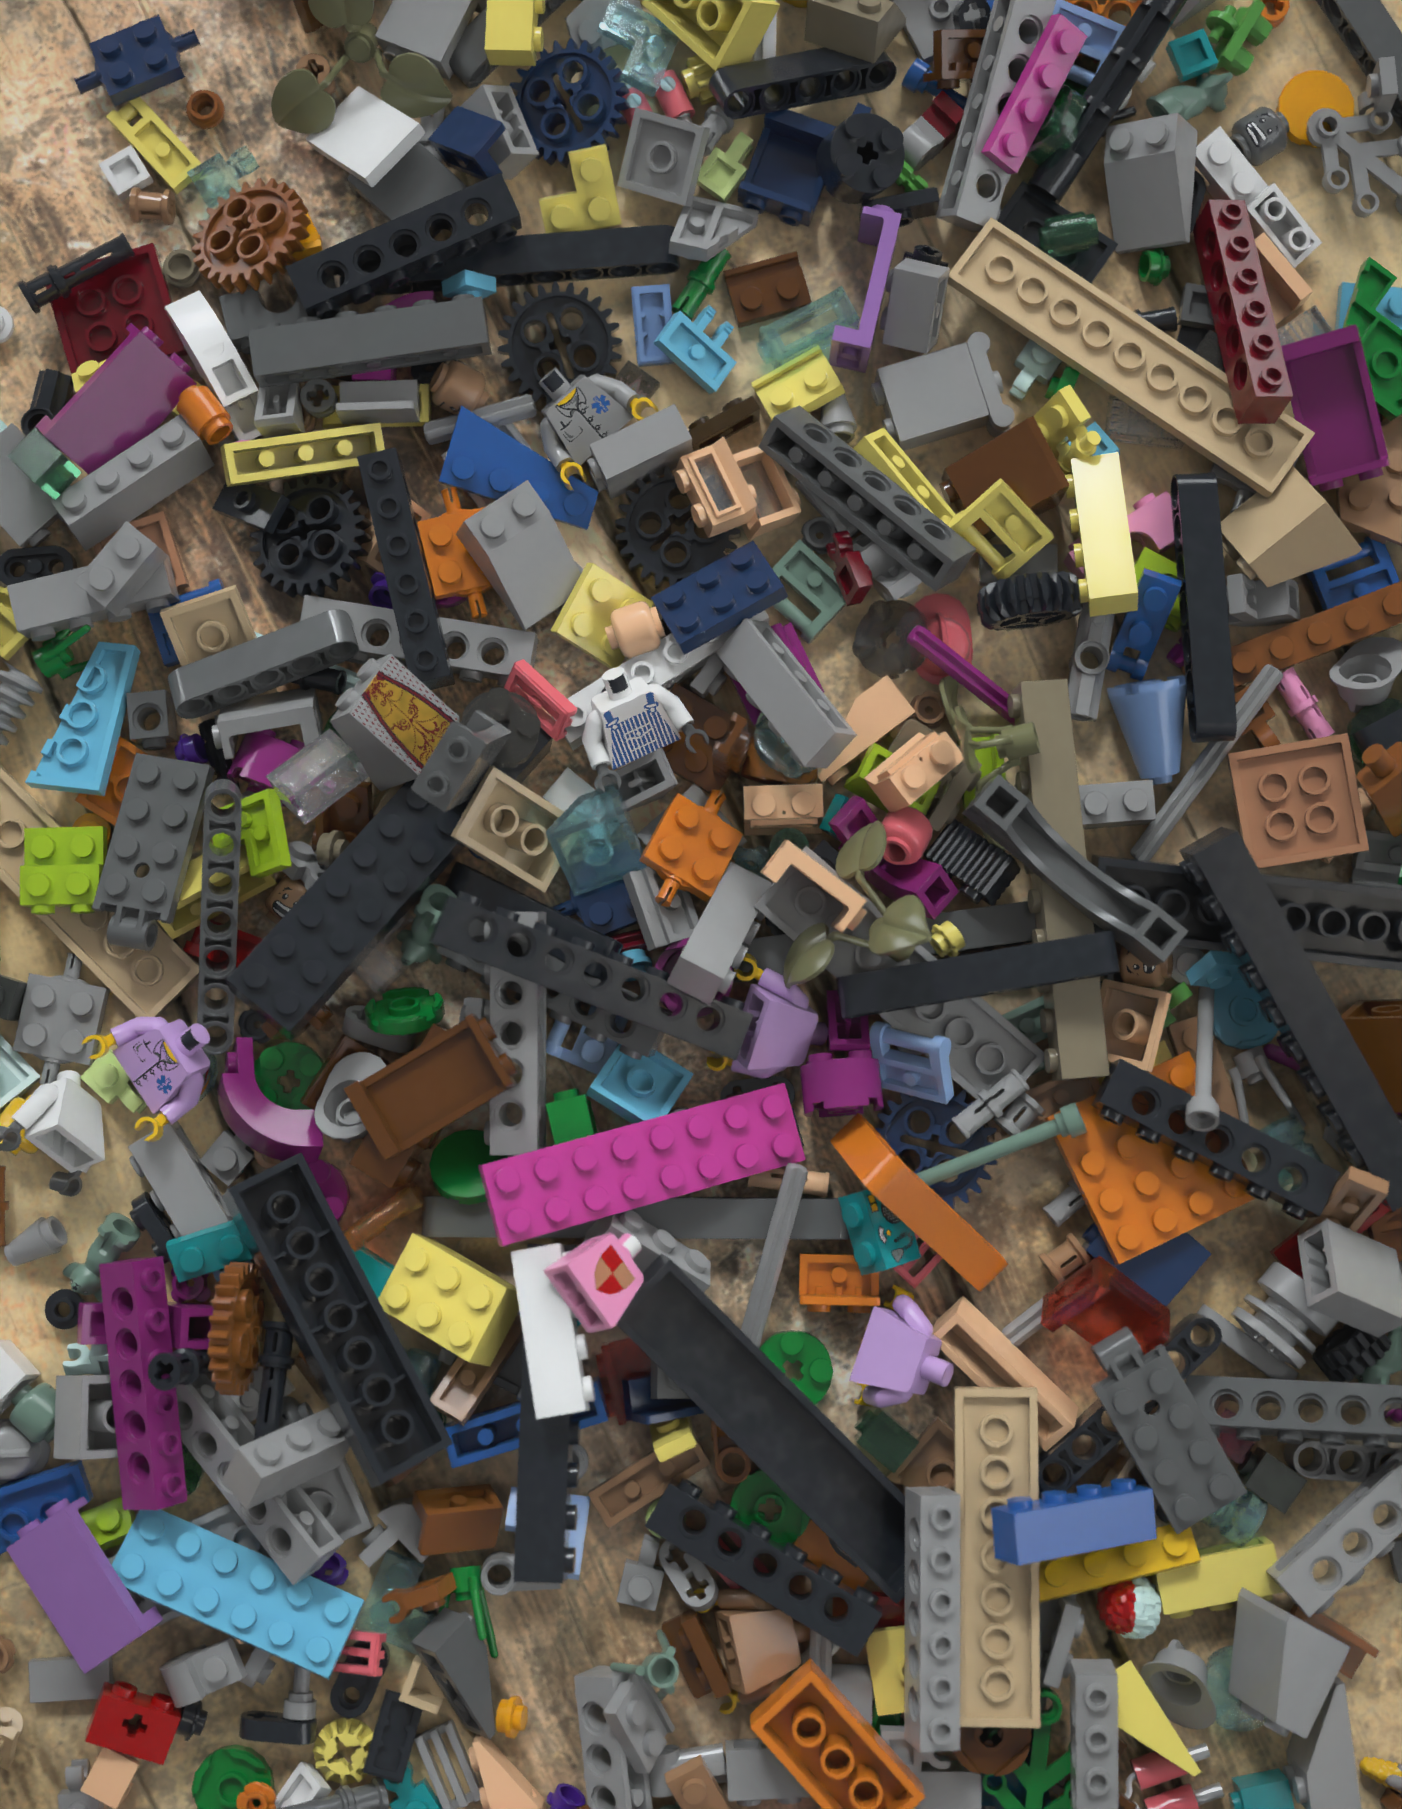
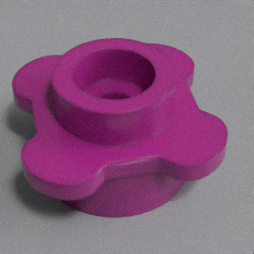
M174 1268L171 1269V1275L173 1276L171 1297L175 1302L182 1303L190 1299L205 1302L210 1298L211 1290L208 1288L207 1281L210 1273L192 1278L194 1285L189 1286L188 1280L179 1283Z

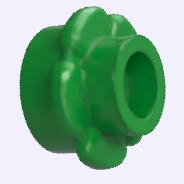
M1155 248L1154 251H1143L1138 262L1139 279L1142 282H1149L1153 286L1160 285L1162 280L1166 279L1170 273L1171 262L1169 256L1164 255L1162 248Z

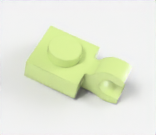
M740 132L726 153L715 147L700 168L697 185L719 201L726 203L746 176L747 168L741 165V163L748 158L754 149L751 146L753 139Z
M109 1049L104 1057L97 1058L80 1077L108 1104H113L119 1098L133 1113L137 1111L139 1114L147 1107V1104L138 1090L132 1085L131 1079L114 1055L112 1049Z

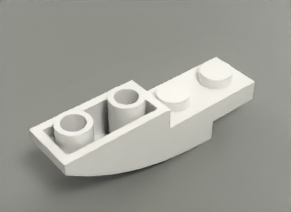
M1221 126L1212 131L1197 145L1195 166L1210 183L1206 190L1215 200H1245L1254 239L1264 232L1293 268L1300 264L1322 243L1277 185L1273 183L1268 186Z
M197 291L165 306L164 309L201 379L204 378L208 388L230 414V422L233 424L232 433L236 441L255 440L262 435L256 429L254 423L258 389L232 341L200 291Z

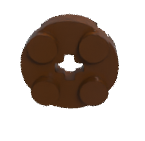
M960 1727V1750L953 1751L958 1761L969 1771L980 1775L984 1773L987 1775L1003 1776L1016 1770L1028 1756L1032 1737L1031 1728L1000 1727L997 1731L1000 1738L994 1742L991 1738L985 1741L980 1738V1735L983 1733L982 1727Z

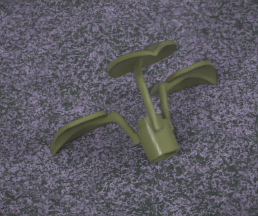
M308 0L312 14L320 23L329 28H339L345 25V29L349 32L344 43L345 52L320 84H318L313 73L307 69H295L284 75L274 90L271 109L274 121L282 128L303 134H316L326 130L335 118L336 104L333 97L325 89L350 59L358 63H364L372 57L375 58L381 77L387 80L381 89L382 101L410 118L425 117L440 111L450 103L453 95L446 87L434 64L420 54L412 52L400 54L391 61L389 72L386 70L382 59L383 52L377 48L379 44L375 38L377 28L369 23L374 12V0Z
M946 676L939 682L941 700L957 741H960L962 757L968 771L973 774L977 773L979 769L974 750L996 746L999 758L1007 757L1009 760L977 781L976 797L984 785L997 774L1001 775L1010 768L1021 765L1020 758L1041 753L1040 743L1033 721L1017 726H1012V724L1004 727L972 726V724L968 723L964 708L961 705L958 706L957 692L959 683L951 676ZM971 734H998L994 735V739L979 742L972 741ZM982 830L989 844H994L1001 850H1006Z
M879 820L861 828L845 842L836 859V872L843 879H850L855 876L859 885L883 917L878 918L871 925L868 933L869 941L837 931L829 933V927L824 923L814 924L804 930L791 945L784 963V984L788 989L793 985L808 982L824 971L833 957L834 941L840 940L869 949L875 955H887L895 962H902L913 953L916 946L932 940L926 923L925 909L920 899L914 895H907L896 900L886 908L865 880L864 872L874 869L880 863L886 849V830L883 823Z

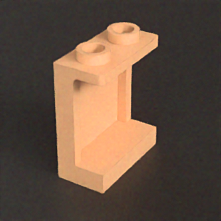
M784 840L760 872L771 881L777 883L790 865L843 905L842 911L830 926L840 933H843L846 928L853 931L867 913L862 908L867 900L789 840Z

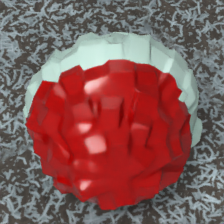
M1141 1577L1105 1586L1097 1593L1099 1619L1104 1621L1109 1630L1120 1634L1123 1638L1144 1639L1147 1635L1152 1634L1160 1623L1161 1599L1156 1592L1155 1585L1151 1584L1148 1578Z

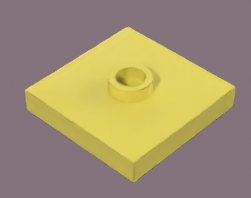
M905 1625L874 1629L866 1642L877 1715L904 1713Z

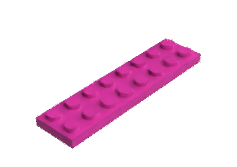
M781 1083L483 1164L478 1167L499 1246H505L806 1159L786 1085Z

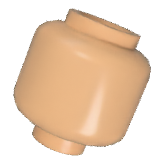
M644 601L615 609L610 616L612 625L605 627L611 649L620 648L622 654L627 658L656 650L660 646V638L666 636L656 606L650 608Z

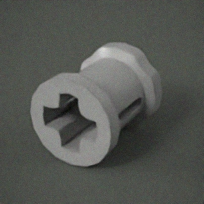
M1024 1092L1010 1104L1001 1117L998 1119L994 1117L993 1120L1006 1133L1013 1136L1025 1131L1037 1116L1043 1117L1046 1110ZM1025 1109L1026 1111L1020 1116V1118L1016 1122H1013L1016 1119V1117L1021 1113V1111Z

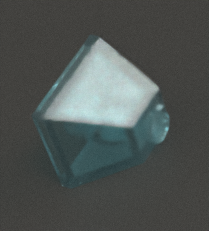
M614 784L604 787V794L595 790L579 796L546 830V836L574 896L623 879L622 876L628 872L639 871L648 867L639 861L643 850L619 789H615Z

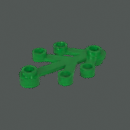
M1040 1688V1699L1049 1698L1052 1701V1706L1048 1710L1040 1709V1728H1034L1030 1765L1024 1760L1013 1771L1027 1790L1025 1807L1007 1787L1006 1775L1000 1776L1002 1782L1000 1785L993 1787L987 1783V1778L992 1774H982V1784L985 1791L994 1795L1004 1809H1042L1043 1793L1070 1773V1743L1068 1751L1047 1767L1051 1724L1056 1723L1062 1715L1060 1697L1052 1689ZM991 1727L987 1732V1739H992L1000 1727ZM1070 1779L1063 1787L1064 1794L1043 1809H1071V1797L1068 1795L1071 1789Z

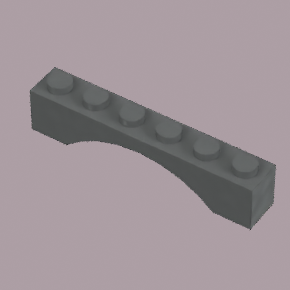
M997 774L988 781L962 813L1105 932L1113 931L1115 940L1148 968L1164 963L1187 934L1188 930L1158 905L1122 886L1085 859L1049 825L1030 799L1001 775Z

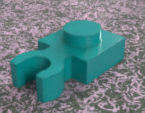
M409 1760L402 1783L382 1778L386 1789L396 1792L398 1795L391 1800L389 1804L391 1809H443L426 1778L415 1784L412 1779L413 1767Z

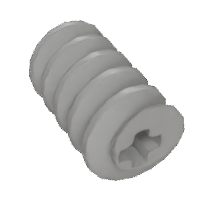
M4 661L10 670H0V745L7 746L9 741L2 731L14 733L17 731V727L11 718L24 720L26 714L19 707L20 704L33 707L35 702L28 692L41 694L43 688L37 681Z

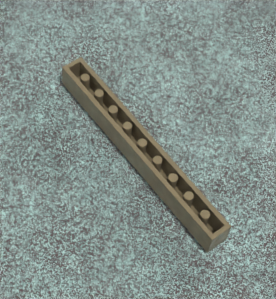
M1067 679L1020 682L1012 690V694L1008 695V713L1010 718H1015V726L1033 721L1041 753L1020 758V772L1016 773L1015 779L1016 789L1030 799L1049 825L1086 859ZM1024 865L1026 874H1031L1032 889L1028 891V907L1030 913H1035L1036 929L1032 931V944L1094 933L1092 920ZM1099 977L1037 987L1038 992L1043 993L1045 1009L1040 1011V1024L1043 1033H1047L1049 1049H1045L1044 1064L1047 1073L1052 1074V1082L1109 1076Z

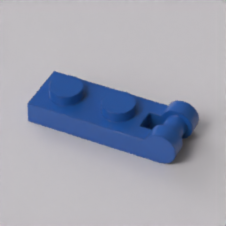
M1144 568L1137 584L1138 611L1125 613L1110 649V660L1106 670L1116 672L1118 669L1130 673V678L1142 681L1181 589V580ZM1126 646L1139 651L1136 659L1123 655Z

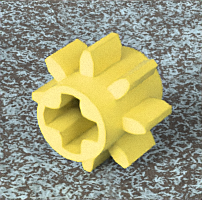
M698 55L687 58L686 64L688 69L680 71V76L689 100L699 97L701 105L715 101L709 90V82L716 71Z

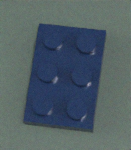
M752 540L652 596L651 599L685 655L741 624L745 618L750 619L786 599L788 594Z

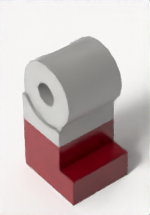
M943 90L932 100L931 106L902 133L904 137L905 161L914 171L921 169L958 135L964 110Z

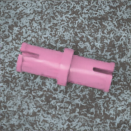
M1294 667L1282 673L1283 678L1276 688L1290 708L1287 712L1291 718L1295 716L1309 739L1327 737L1335 733L1317 706V697L1315 694L1310 695Z

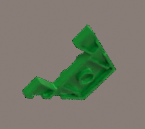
M1368 257L1360 266L1343 328L1355 324L1358 326L1378 412L1392 421L1402 414V330L1376 311V307L1397 277L1371 257Z

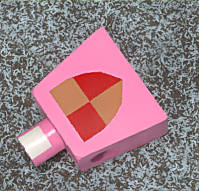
M612 1233L593 1237L580 1244L543 1271L588 1334L612 1329L644 1281L643 1274L633 1261L641 1252V1244L637 1238L628 1233H624L619 1239Z

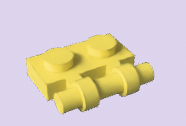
M1071 385L1058 390L1034 415L1064 475L1071 474V459L1088 458L1096 452V446L1100 443L1101 437L1096 431L1088 432L1084 426L1091 416ZM1068 440L1071 441V446L1067 443Z

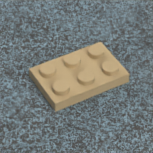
M236 585L161 609L160 616L181 667L257 638ZM274 688L259 695L276 693L278 690ZM220 710L202 716L203 721L215 718V715H219Z

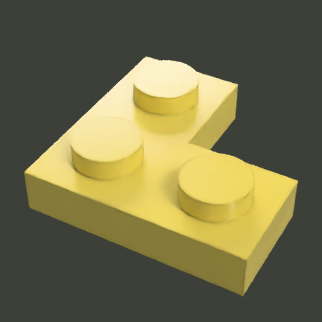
M606 144L568 152L576 191L539 199L545 232L595 230L622 224Z

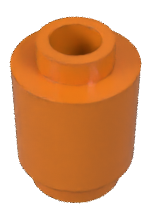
M193 385L186 388L179 395L176 409L201 440H205L209 445H214L229 436L233 430V424L230 422L231 416L207 386Z

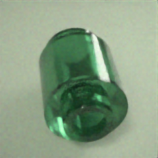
M1083 211L1046 218L1044 227L1039 228L1041 249L1043 252L1048 251L1052 258L1088 251L1090 246L1097 245L1099 241L1098 225L1093 213L1085 214Z

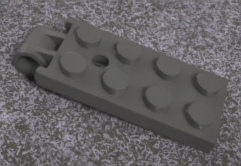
M136 753L92 905V909L95 911L115 913L111 917L107 928V940L110 945L151 951L158 935V925L155 920H160L162 923H173L204 812L205 792L210 783H212L215 772L211 765ZM142 865H148V875L143 878L137 877L138 868Z
M1125 1326L1091 1346L1097 1361L1108 1375V1377L1094 1383L1091 1387L1148 1487L1153 1489V1496L1172 1529L1177 1534L1247 1493L1163 1344L1156 1346L1155 1349L1144 1355L1134 1335ZM1149 1400H1156L1158 1403V1409L1153 1414H1147L1144 1411V1406Z

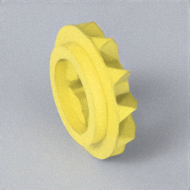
M338 1718L329 1722L319 1732L313 1752L316 1768L324 1774L326 1781L332 1780L343 1786L354 1782L359 1783L368 1775L362 1773L373 1731L364 1722L355 1718ZM339 1740L346 1747L352 1745L355 1747L360 1744L351 1755V1764L350 1762L347 1763L344 1757L332 1760L334 1754L339 1750Z

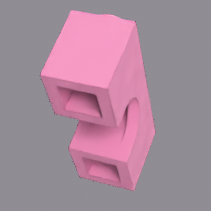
M1167 491L1157 497L1150 493L1133 505L1135 511L1127 515L1130 539L1158 554H1162L1175 545L1171 496ZM1078 538L1068 546L1070 552L1063 563L1070 573L1075 574L1079 579H1084V568H1076L1073 544L1080 543V538Z

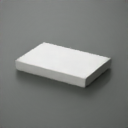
M358 86L336 108L335 118L331 125L322 132L310 134L306 141L314 150L368 186L374 187L426 132L417 121Z

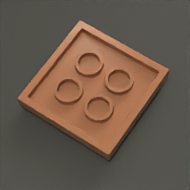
M1348 733L1234 752L1226 755L1241 838L1259 869L1369 850Z

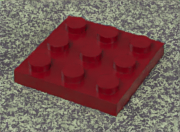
M154 243L133 248L135 256H131L105 270L103 273L71 289L70 297L66 299L59 297L50 302L71 374L75 373L77 368L84 362L94 360L99 363L107 360L129 336L130 332L126 328L130 323L140 331L147 326L164 342L159 349L168 357L174 352L179 357L188 355L164 309L165 306L173 302ZM107 257L97 259V260H95V261H93V262H91V263H89V264L83 266V267L81 268V271H83V270L87 269L88 267H90V266H92V265H94V264H96V263L102 261L103 259H105V258H107ZM75 272L64 277L65 280L75 275ZM50 284L46 286V289L51 288L52 285Z

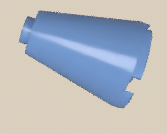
M1184 675L1169 676L1167 681H1162V679L1155 680L1154 678L1107 688L1108 698L1141 779L1153 780V785L1172 782V775L1180 772L1187 679Z

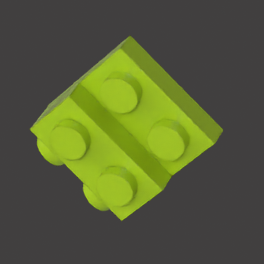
M104 826L24 828V866H20V906L31 908V914L35 915L55 914V907H70V913L75 914L95 913L92 905L107 856V828Z

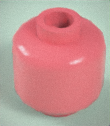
M908 806L895 812H888L882 821L887 836L883 858L895 865H911L917 862L932 838L933 828L930 821L922 812Z

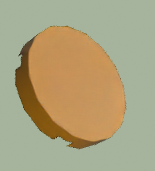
M1308 70L1295 75L1284 86L1277 101L1276 112H1281L1286 117L1289 124L1287 138L1291 142L1300 146L1305 144L1312 146L1311 148H1320L1314 146L1307 137L1306 126L1310 116L1319 109L1330 108L1337 111L1342 118L1353 117L1354 99L1349 87L1338 76L1324 70ZM1323 122V128L1328 132H1332L1329 124Z

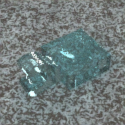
M243 146L234 151L226 162L222 155L218 153L188 171L187 174L208 208H213L218 205V197H222L225 200L230 197V188L233 187L237 193L240 192L242 189L237 180L254 172L259 168V165L247 146Z

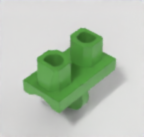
M1253 0L1250 7L1241 6L1236 10L1235 7L1227 5L1224 11L1213 10L1206 18V25L1211 31L1208 39L1211 43L1216 44L1213 51L1219 62L1215 70L1223 67L1235 76H1239L1249 69L1254 56L1242 46L1243 42L1246 39L1256 47L1263 43L1273 28L1261 15L1266 6L1261 0Z

